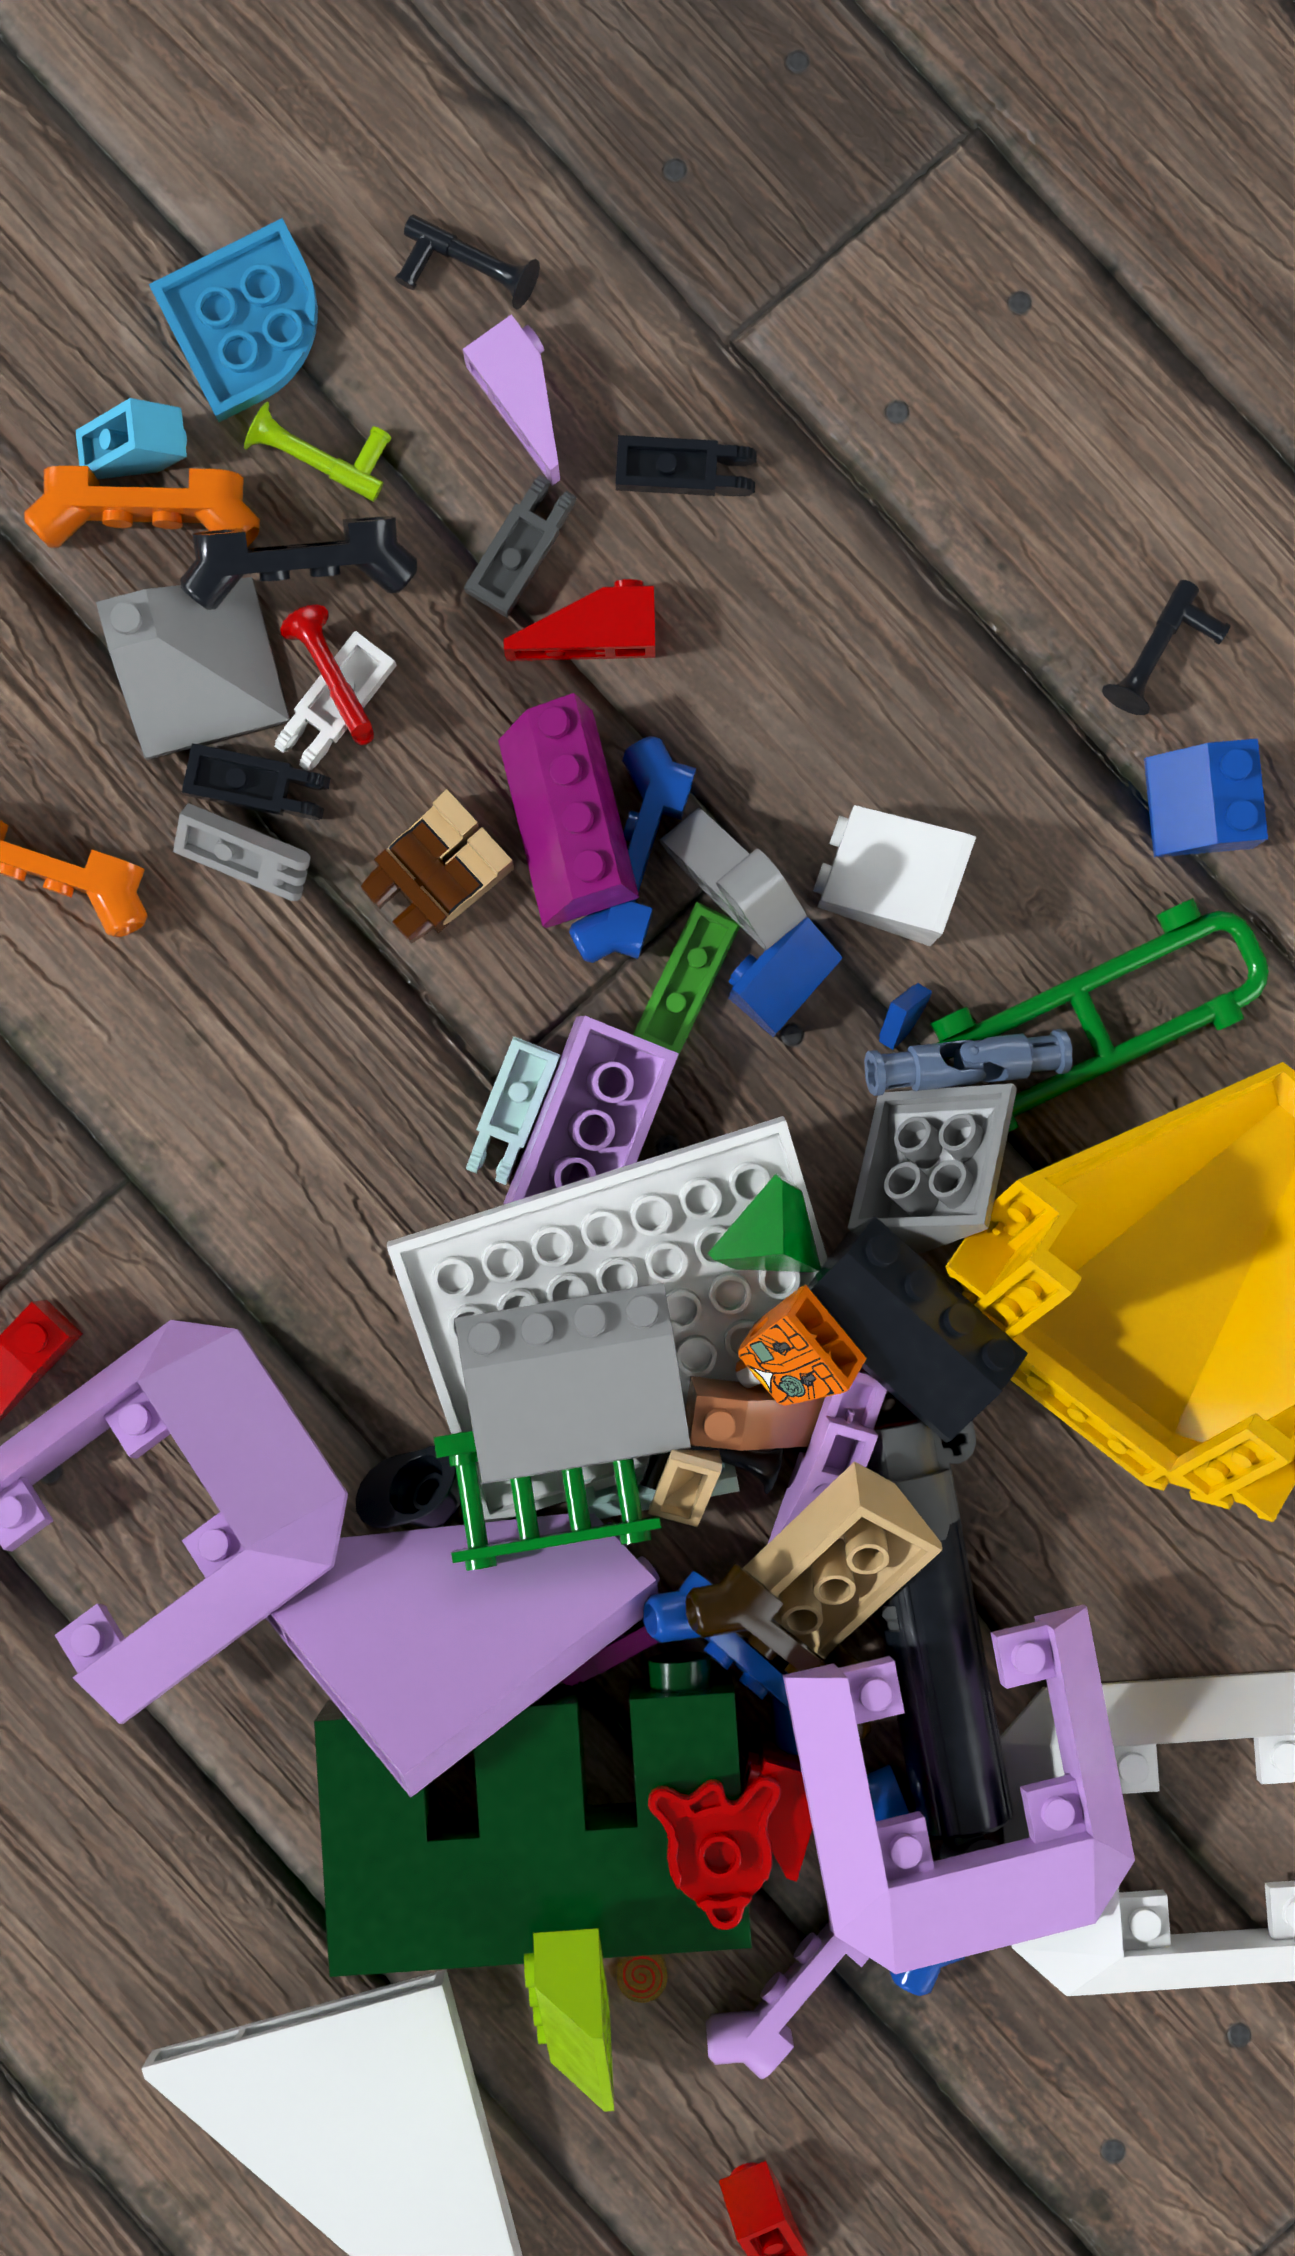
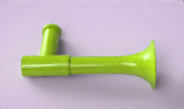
M267 401L261 406L249 428L244 442V449L247 450L252 445L257 444L273 446L327 474L330 479L374 502L384 482L370 474L386 444H389L392 438L386 431L373 426L364 447L354 465L341 458L337 459L282 428L272 418L269 412V402Z

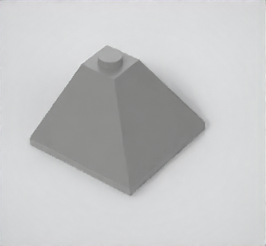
M252 577L241 578L219 607L212 610H206L181 589V585L143 589L96 602L107 647L146 760L190 749L192 743L205 745L285 724L290 721Z
M1010 1083L922 1091L884 1092L883 1095L878 1096L848 1229L851 1231L875 1216L916 1253H924L989 1229L1017 1091L1015 1085Z

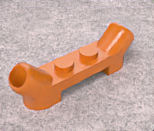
M89 466L47 467L44 469V494L24 511L25 523L49 548H59L87 521H102L103 525L112 528H130L133 526V522H152L153 526L162 529H180L183 527V523H202L209 531L243 528L246 533L247 547L257 538L260 529V519L243 502L244 477L236 472L223 469L189 468V488L100 486L99 480Z
M0 820L1 875L24 882L27 874L45 879L42 888L72 898L74 890L87 893L106 934L110 936L123 937L139 930L145 925L148 915L137 894V889L145 871L144 868L92 849L85 868L5 842L4 839L9 825Z

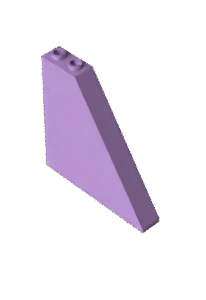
M594 1513L590 1514L592 1527L604 1525ZM568 1514L537 1517L540 1535L571 1530ZM516 1519L485 1522L488 1544L519 1539ZM446 1526L340 1538L334 1567L267 1616L266 1620L407 1794L412 1797L643 1618L645 1602L651 1594H658L657 1583L660 1579L655 1568L645 1557L640 1556L636 1559L626 1548L627 1544L621 1545L619 1535L496 1556L497 1566L466 1571L465 1561L453 1563L451 1556L453 1550L468 1548L465 1526Z

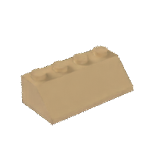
M854 1461L743 1568L763 1583L783 1603L773 1619L824 1658L837 1644H840L942 1551V1544L895 1483ZM748 1630L736 1632L748 1639L752 1636V1633Z

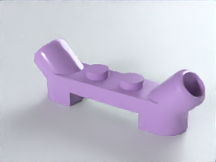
M829 1911V1922L817 1936L812 1932L804 1938L794 1953L796 1961L784 1975L781 1972H777L766 1983L760 1994L763 2000L754 2011L711 2014L706 2020L708 2058L715 2065L744 2063L760 2079L766 2078L794 2048L792 2032L786 2026L787 2022L842 1957L847 1954L861 1967L869 1959L868 1956L833 1934Z

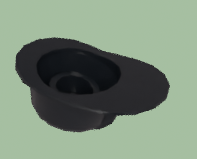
M435 1446L395 1455L381 1461L363 1479L355 1498L357 1514L362 1522L373 1528H388L406 1523L424 1528L439 1527L447 1522L455 1514L459 1505H461L455 1466H450L449 1456L436 1458Z

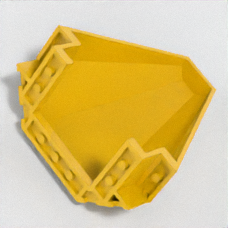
M1284 1062L1018 1179L994 1200L989 1229L965 1237L945 1266L949 1277L955 1278L961 1283L964 1290L962 1295L1028 1353L1010 1379L1017 1386L1144 1485L1163 1491L1168 1483L1191 1489L1189 1491L1191 1499L1229 1510L1234 1502L1240 1503L1254 1511L1258 1518L1270 1522L1275 1521L1295 1485V1070Z

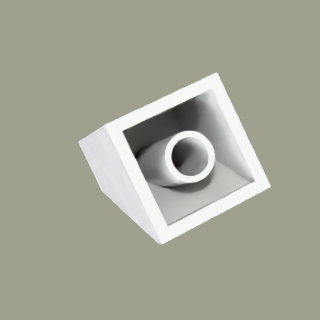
M854 805L849 818L839 815L829 843L838 847L833 864L831 866L822 863L813 889L814 892L822 894L818 908L931 946L944 932L976 836Z

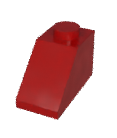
M767 2161L759 2164L755 2162L742 2164L731 2172V2176L719 2180L736 2239L747 2256H809L779 2181Z

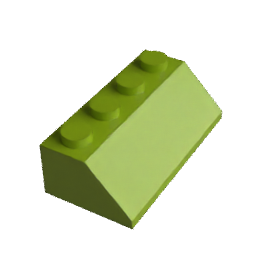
M599 1929L533 1933L534 1953L524 1954L525 1986L529 1989L530 2007H533L534 2026H537L538 2045L547 2044L550 2062L604 2112L615 2111L610 2004Z

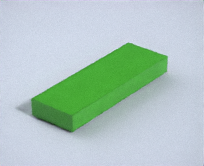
M696 902L633 1033L634 1036L680 1054L740 929V926L733 919Z

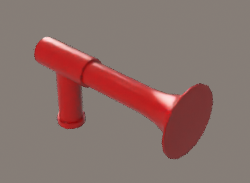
M318 604L301 607L289 614L282 622L280 627L281 635L285 639L300 640L305 645L330 690V696L343 718L353 741L359 745H366L374 738L372 724L351 685L347 683L323 635L322 627L328 620V610Z

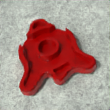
M758 1776L737 1800L728 1799L722 1783L716 1779L706 1781L688 1795L681 1794L668 1786H658L649 1794V1810L662 1823L667 1833V1860L670 1876L675 1886L693 1899L696 1905L705 1911L710 1923L718 1929L728 1930L736 1927L742 1920L745 1907L752 1901V1896L761 1888L764 1881L769 1879L772 1869V1844L767 1830L768 1819L781 1797L780 1784L772 1776Z

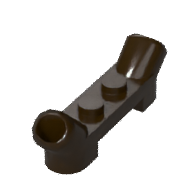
M737 1563L734 1564L720 1583L694 1587L686 1596V1616L694 1632L706 1638L748 1630L752 1633L748 1642L766 1658L773 1661L779 1654L789 1662L785 1668L788 1674L832 1663L838 1668L862 1663L839 1644L824 1659L773 1619L783 1603L763 1583ZM870 1721L857 1724L860 1741L870 1733Z

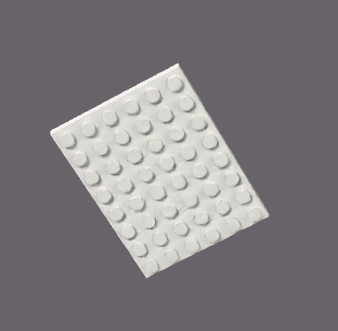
M781 1116L388 1241L387 1249L451 1434L473 1431L454 1318L664 1283L685 1410L691 1376L739 1382L735 1372L736 1363L741 1360L738 1355V1349L753 1325L797 1289L804 1285L808 1286L817 1272L735 1270L715 1261L707 1253L771 1178L777 1174L802 1190L821 1267L827 1261V1255L785 1118ZM649 1456L633 1458L636 1476H644ZM476 1462L485 1522L503 1521L516 1517L510 1480L482 1484L479 1463ZM613 1462L582 1467L584 1480L590 1479L584 1482L585 1488L593 1486L595 1492L616 1485ZM562 1471L531 1476L536 1510L566 1501Z

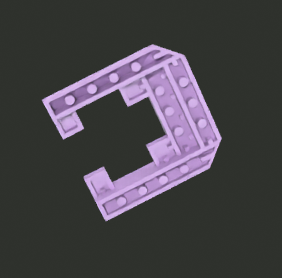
M170 1320L0 1446V1545L3 1550L14 1551L53 1522L52 1517L32 1485L109 1428L112 1429L128 1456L134 1459H138L171 1434L220 1511L182 1540L205 1577L203 1581L126 1638L107 1607L102 1604L94 1605L55 1634V1637L78 1673L72 1678L119 1724L127 1722L335 1565L348 1492L243 1333L238 1329Z
M1085 1605L1034 1616L1035 1622L990 1632L999 1680L1002 1686L1008 1689L1045 1679L1048 1686L1064 1776L1020 1786L1030 1838L933 1861L925 1817L920 1811L881 1821L875 1820L857 1724L905 1713L895 1661L888 1656L841 1668L832 1663L783 1675L833 1934L894 1974L1096 1924L1135 1861L1089 1615Z

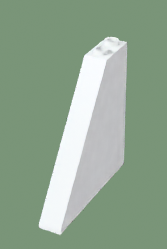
M447 1969L151 2051L142 2066L145 2080L349 2256H523Z

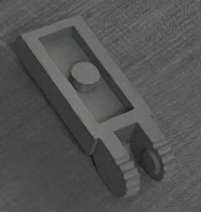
M541 475L532 483L521 503H515L464 587L465 593L506 618L512 612L559 536V529L563 526L573 509L577 498L566 491L555 503L547 520L537 516L534 512L540 502L546 497L550 485V480Z

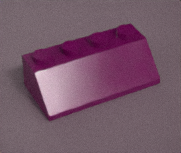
M575 693L526 709L498 739L542 926L545 928L555 926L639 898L593 710Z

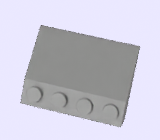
M664 1283L454 1318L482 1484L691 1448Z

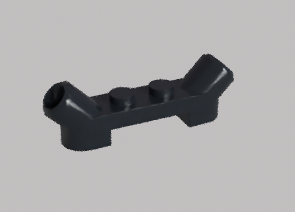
M393 516L343 519L345 540L247 548L246 533L243 528L212 530L192 534L196 560L181 577L180 582L181 589L206 610L217 609L243 575L259 573L260 581H280L290 579V570L310 568L311 577H325L341 574L340 566L355 565L387 593H399L416 574L418 568L417 558L397 542L396 517Z

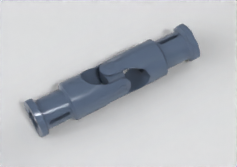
M1062 1029L1052 1030L1050 1035L1027 1038L1024 1034L988 1037L977 1041L961 1040L909 1046L906 1052L881 1054L877 1050L867 1051L865 1055V1079L870 1094L880 1096L887 1089L911 1087L913 1091L971 1085L980 1081L996 1082L1028 1078L1032 1072L1054 1070L1058 1074H1066L1071 1070L1072 1045L1067 1032ZM954 1057V1066H948L943 1059Z

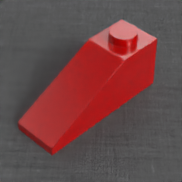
M623 579L615 581L614 587H602L504 638L503 644L506 661L655 658L654 586H644V582L637 579Z
M48 1300L32 1301L0 1335V1422L83 1335Z

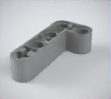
M697 808L659 839L675 863L764 950H768L807 917L785 878L773 862L760 849L756 848L749 854L702 809Z

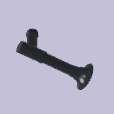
M414 214L409 217L405 224L404 235L416 241V244L400 273H397L395 276L396 281L402 286L415 290L417 280L433 251H436L446 257H452L503 284L513 297L512 304L515 309L521 308L531 296L540 270V264L537 259H533L523 266L512 265L459 240L456 235Z
M1180 580L1156 622L1153 633L1129 674L1118 684L1103 686L1102 692L1105 698L1119 709L1135 715H1146L1149 713L1150 707L1144 699L1146 684L1172 635L1177 632L1182 621L1210 637L1218 645L1228 633L1231 627L1230 624L1221 622L1192 604L1199 592V588L1194 583L1187 580Z
M691 1445L690 1449H684L719 1450L722 1462L744 1469L760 1479L764 1485L765 1494L770 1493L776 1482L784 1454V1448H776L770 1451H738ZM671 1452L649 1456L643 1479L640 1480L639 1485L656 1490Z

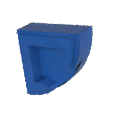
M917 983L890 1003L879 1035V1042L894 1050L906 1038L920 1018L932 991Z

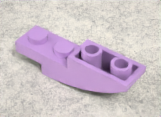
M860 1369L849 1391L825 1397L806 1453L799 1452L768 1543L854 1461L867 1467L878 1438V1434L873 1429L887 1389L864 1369Z

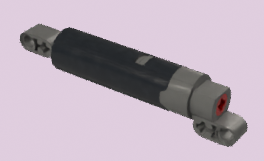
M906 1407L908 1419L875 1424L873 1430L878 1434V1438L866 1468L895 1483L942 1544V1551L878 1608L886 1657L890 1656L895 1661L905 1712L896 1716L913 1811H920L925 1817L928 1837L945 1839L940 1849L941 1860L998 1846L995 1842L985 1839L984 1834L1002 1828L1013 1818L1014 1811L951 1464L962 1463L973 1454L976 1446L973 1420L951 1441L941 1443V1438Z

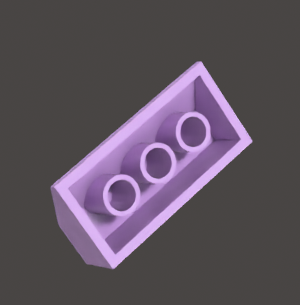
M576 1017L503 1204L636 1163L679 1053L590 1017Z

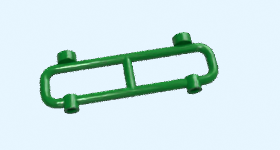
M1191 898L1156 915L1165 934L977 1024L966 1006L932 1022L931 1026L939 1040L938 1043L984 1040L988 1037L999 1036L1070 1001L1096 1056L1071 1067V1070L1066 1074H1057L1017 1093L1008 1131L1010 1132L1019 1127L1015 1117L1211 1022H1213L1218 1031L1244 1019L1245 1017L1240 1008L1250 1004L1261 995L1267 985L1269 973L1266 957L1247 922L1233 912L1220 910L1201 915L1194 898ZM1226 931L1231 934L1248 969V978L1244 984L1114 1047L1088 992L1213 932ZM947 1057L943 1060L945 1062L953 1057Z

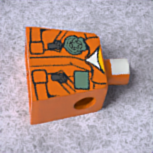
M804 1285L762 1316L753 1325L738 1349V1355L741 1360L736 1363L735 1372L739 1382L744 1387L751 1389L762 1384L777 1403L786 1406L849 1391L867 1358L808 1286Z

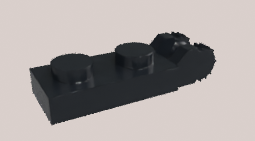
M618 435L616 491L715 496V493L723 496H750L755 493V482L752 478L716 475L717 462L727 466H752V464L757 462V451L749 446L718 444L717 440Z
M192 743L182 793L189 797L281 816L285 812L298 817L320 820L323 817L324 808L309 801L287 799L289 785L292 782L313 790L329 789L331 778L320 773L293 768L290 763Z

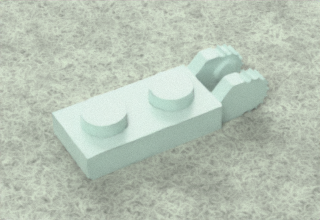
M513 1037L476 1129L479 1131V1135L468 1160L466 1170L477 1174L479 1168H482L485 1162L486 1151L491 1137H495L509 1143L504 1157L498 1164L495 1179L499 1183L507 1184L520 1149H525L560 1060V1054Z

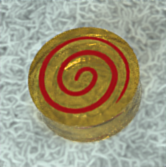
M661 1954L620 1958L617 1966V1984L625 1997L634 2002L646 2003L655 2000L663 1993L667 1985L668 1970L666 1961Z

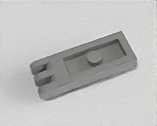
M190 803L180 812L173 848L174 853L287 900L297 901L301 899L303 884L307 876L306 869L310 863V855L306 851Z

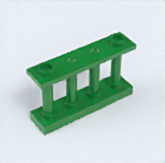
M473 1431L433 1437L436 1458L449 1456L450 1466H455L468 1548L453 1550L451 1556L453 1563L465 1561L466 1571L497 1566L496 1556L618 1535L620 1536L621 1545L648 1541L652 1539L650 1530L661 1528L658 1516L643 1518L634 1460L632 1458L613 1462L622 1522L591 1526L583 1470L580 1467L562 1470L571 1527L570 1531L540 1535L531 1476L510 1479L519 1539L488 1544L476 1467L478 1457Z

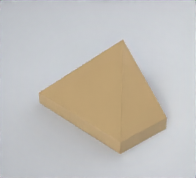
M671 1450L650 1503L648 1514L698 1527L721 1474L722 1460L719 1450Z

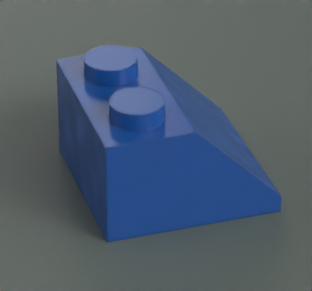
M1258 738L1205 743L1144 759L1154 858L1253 849L1268 840Z

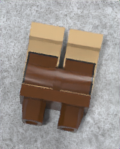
M446 789L418 821L402 833L387 850H383L374 859L377 868L370 873L360 887L379 909L398 892L411 903L392 923L410 943H413L428 934L432 929L439 934L449 925V922L458 917L513 871L514 865L513 860L482 827L479 829L478 822Z

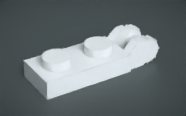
M357 631L353 632L334 657L347 683L351 685L363 708L397 666L395 660ZM322 675L318 677L294 708L296 713L275 740L274 747L284 753L288 752L297 743L308 723L319 730L320 733L303 752L299 766L306 771L313 770L326 755L332 742L337 743L348 729L330 696V690Z

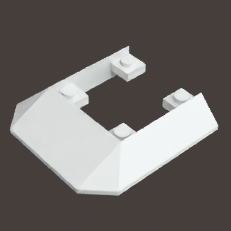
M1295 1670L1101 1683L1122 1794L1160 1791L1156 1744L1254 1738L1257 1780L1261 1784L1295 1782ZM1048 1687L1041 1688L1000 1736L1014 1811L1013 1818L1002 1827L1004 1844L1030 1838L1020 1786L1064 1776ZM1295 1881L1265 1883L1268 1928L1170 1934L1168 1897L1164 1890L1119 1892L1118 1887L1096 1924L1013 1944L1011 1947L1066 1996L1295 1981Z

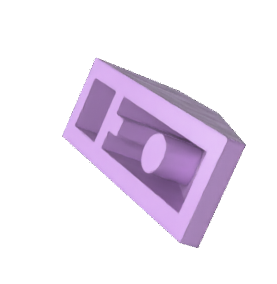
M511 314L463 348L466 368L553 486L560 481V473L541 359L544 347L529 325L521 328Z

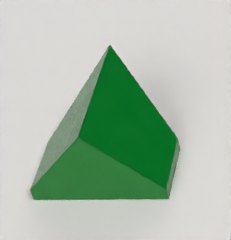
M777 1174L771 1178L707 1253L715 1261L735 1270L818 1273L821 1269L803 1192L795 1184Z

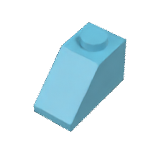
M129 398L75 430L79 466H89L97 479L156 473L187 457V435L183 427L182 409L180 407Z

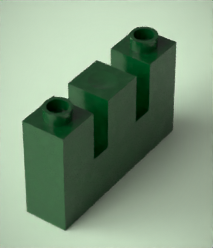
M674 1652L656 1655L648 1659L650 1679L630 1680L629 1702L636 1802L588 1805L580 1683L578 1685L574 1684L573 1687L571 1685L566 1686V1684L554 1686L474 1748L478 1813L436 1816L434 1780L410 1797L334 1702L328 1700L314 1720L329 1977L524 1964V1954L534 1953L533 1933L599 1929L603 1958L752 1948L749 1904L745 1907L742 1920L736 1927L721 1930L710 1923L705 1911L698 1907L693 1899L685 1895L680 1888L677 1889L670 1876L668 1866L667 1833L662 1823L650 1812L648 1807L649 1794L658 1786H668L681 1794L688 1795L710 1779H716L722 1783L728 1799L737 1800L741 1796L735 1693L731 1673L711 1674L710 1656L707 1653Z

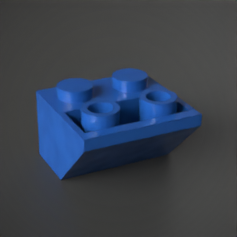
M806 917L773 946L765 950L758 959L750 953L730 975L731 978L728 982L733 987L728 998L768 1034L774 1037L839 964L843 957L813 922Z

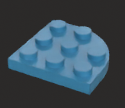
M283 218L149 284L218 422L267 399L282 389L302 367L313 345L318 321L316 292L306 263Z

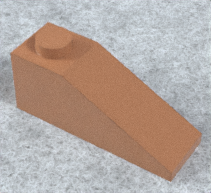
M691 1376L685 1410L690 1445L738 1451L808 1447L825 1397L784 1406L777 1403L762 1384L749 1389L738 1381Z

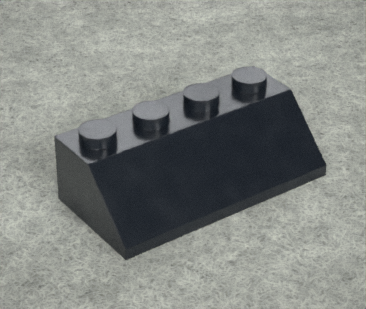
M875 1216L845 1235L808 1285L812 1293L867 1358L862 1368L945 1442L951 1441L1004 1390L1028 1354Z

